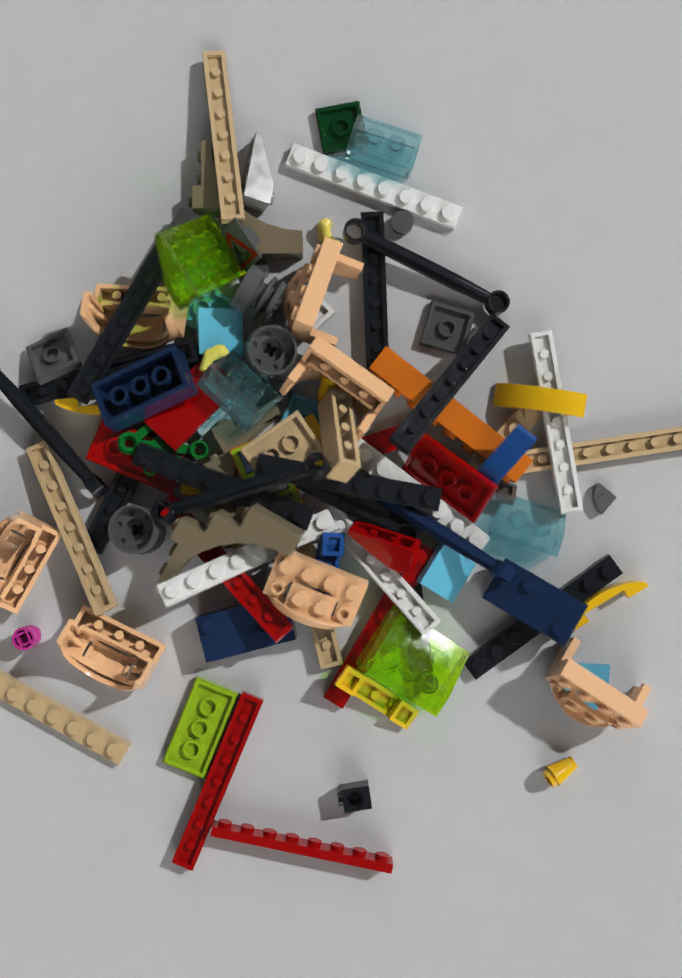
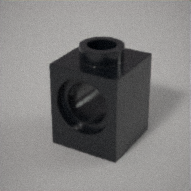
M368 780L341 784V792H337L339 806H344L345 813L372 809ZM356 792L360 795V798L352 801L348 798V795Z

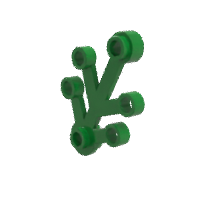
M147 424L135 433L125 432L121 434L117 441L118 448L123 454L135 456L139 442L170 453L188 454L196 460L206 458L209 451L208 445L203 441H195L192 445L183 444L175 452L159 436L152 441L142 440L153 431ZM127 440L134 442L131 448L125 446ZM200 447L203 449V454L197 455L194 450ZM143 469L147 476H154L156 474L153 472L148 473L146 469Z

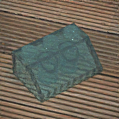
M358 114L347 145L345 159L409 179L418 154L422 135Z
M235 351L209 365L196 384L246 432L257 426L283 400V397Z
M516 497L513 506L500 502L497 503L487 535L558 557L565 534L566 514H559L556 509Z

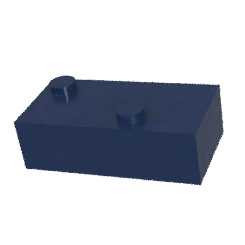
M174 344L91 384L103 422L106 427L115 432L122 431L199 394L185 355Z
M505 558L503 562L513 567L517 571L510 584L494 576L482 598L565 647L588 605Z
M242 604L201 614L195 618L206 663L296 640L297 632L294 621L284 615L294 628L276 643Z

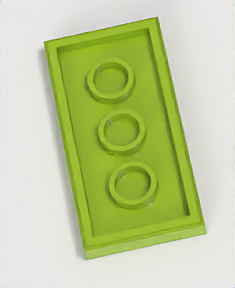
M197 676L162 762L205 779L239 692Z

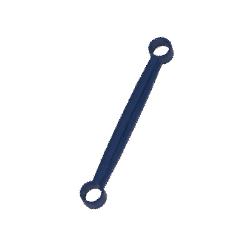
M375 500L417 529L428 533L438 542L489 570L498 579L510 584L517 571L510 565L493 558L415 507Z

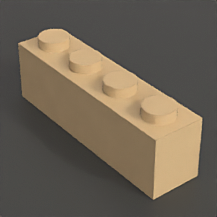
M330 388L317 405L323 455L331 466L326 478L347 483L361 467L351 394Z

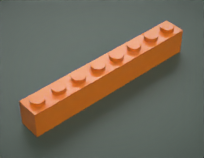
M387 346L368 370L395 390L392 395L397 398L401 396L407 400L406 405L412 410L434 384ZM454 398L432 424L434 427L439 425L444 429L442 433L450 440L456 439L462 443L460 447L470 455L476 454L480 458L479 462L481 464L504 439L503 436ZM524 454L501 480L507 484L509 481L516 483L533 460Z

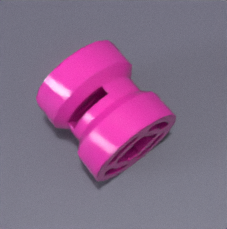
M26 625L18 628L12 635L13 645L19 650L30 649L39 644L42 636L41 631L35 625Z

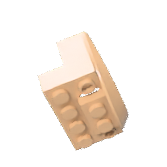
M325 237L322 245L317 244L310 265L305 263L304 268L298 270L288 283L283 299V310L288 323L287 327L291 328L290 333L295 339L312 344L319 335L334 347L336 346L338 337L317 330L313 326L332 274L357 280L363 269L364 263L339 254L343 243Z
M96 284L95 294L92 291H84L79 315L98 336H101L130 285ZM158 286L142 314H156L160 316L140 317L122 347L148 350L166 345L175 340L176 337L184 338L190 299L187 289Z
M318 335L288 376L279 392L285 396L296 383L303 380L321 381L322 376L325 375L338 385L339 391L351 394L352 406L357 417L356 434L357 441H359L395 390Z
M21 510L0 522V577L4 578L0 580V607L15 614H18L61 538L59 529ZM27 545V547H26L25 551L23 552V554H22L20 560L18 561L16 567L14 568L12 574L10 575V573H11V571H12V569H13V567H14V565H15L17 559L19 558L21 552L23 551V549H24L25 546Z
M296 551L290 556L279 552L263 593L287 617L310 627L335 629L342 626L351 627L367 590L368 580ZM298 582L304 583V584H306V585H309V586H311V587H314V588H316V589H319V590H321V591H324V592H326V593H329V594H331L332 596H329V595H326V594H323V593L314 591V590H312V589H310V588H307V587L301 585V584L298 583ZM292 583V585H291V587H290V590H289V592H288V595H287V597H286V600H285V597H284V596H285V593H286V591H287V588H288L289 584ZM336 602H337L338 604H337V606H336V609H335V611H334V613H333V616H331V614H332V612H333V609H334V607H335V605H336Z
M86 605L82 606L75 620L71 618L68 620L56 641L63 657L76 669L100 683L123 691L144 690L166 650L165 644L104 614L95 616L92 608ZM92 641L90 647L88 648L86 654L83 657L84 650L86 649L88 643ZM99 641H102V642H104V643H106V644H108V645H110V646H112V647H114V648H116V649H118V650H120V651H122V652L128 654L129 656H126V655H124V654H122V653H120V652H118V651H115V650L111 649L110 647H108V646H106V645L100 643Z
M575 637L569 638L565 647L561 646L544 677L550 681L549 685L561 709L573 720L591 727L611 726L617 730L641 728L649 713L642 706L651 688L642 683L640 687L634 686L627 696L572 660L581 641ZM583 701L594 703L598 706L597 710L589 707Z

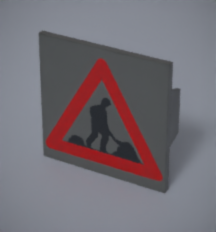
M236 217L214 239V242L238 278L243 276L262 257L256 248L260 240L252 227H242Z

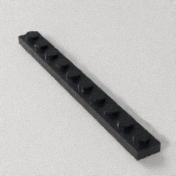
M198 355L199 359L201 360L203 358V355ZM194 362V363L188 364L190 370H191L198 362ZM154 431L148 434L153 438L158 436ZM118 472L87 531L96 553L100 555L104 553L110 541L108 533L110 518L115 511L129 504L140 483Z

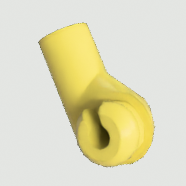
M323 218L317 224L318 239L321 243H323L325 237L340 242L331 236L332 221L328 218Z
M221 344L205 350L199 370L210 373L213 362L218 359L225 360L229 355V350Z

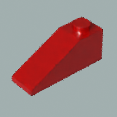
M356 520L348 529L347 534L387 568L409 575L416 566L421 540L360 520Z

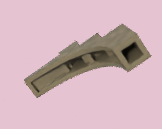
M201 140V148H197V160L201 162V171H197L198 186H192V193L188 194V204L197 215H220L216 216V230H220L221 233L228 224L221 223L213 147L210 140ZM244 210L245 222L240 224L242 227H252L259 238L260 243L256 248L260 252L261 258L303 259L302 230L283 229L267 224Z
M277 405L264 406L259 410V414L253 417L251 415L244 417L237 426L232 419L218 421L211 430L223 454L217 453L207 459L208 462L204 466L237 478L238 469L229 450L256 439L270 424L281 418L282 415ZM230 501L201 509L206 519H208L212 512L216 513L221 509L237 517L235 503ZM237 543L221 545V547L226 550Z
M258 503L244 510L241 516L242 520L223 509L216 513L212 512L206 521V525L190 515L180 519L177 518L171 527L173 533L170 537L176 543L169 551L171 557L168 563L165 562L159 570L158 574L161 576L157 583L160 584L176 577L194 556L220 545L233 543L256 544L272 548L290 556L295 552L305 531Z

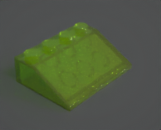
M210 214L160 231L154 235L166 290L179 310L229 287L247 274Z
M393 604L360 654L356 664L359 670L437 717L449 699L470 652L434 629L423 636L403 612Z

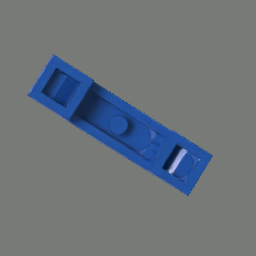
M322 532L318 543L316 560L339 568L340 556L344 555L345 533ZM313 587V590H314V591H317V592H320V593H323V594L332 596V595L329 594V593H326V592H324V591H321V590L316 589V588ZM336 602V605H335V607H334V609H333V612H332L331 616H333V613H334V611H335V609H336V606H337V604H338L337 602Z

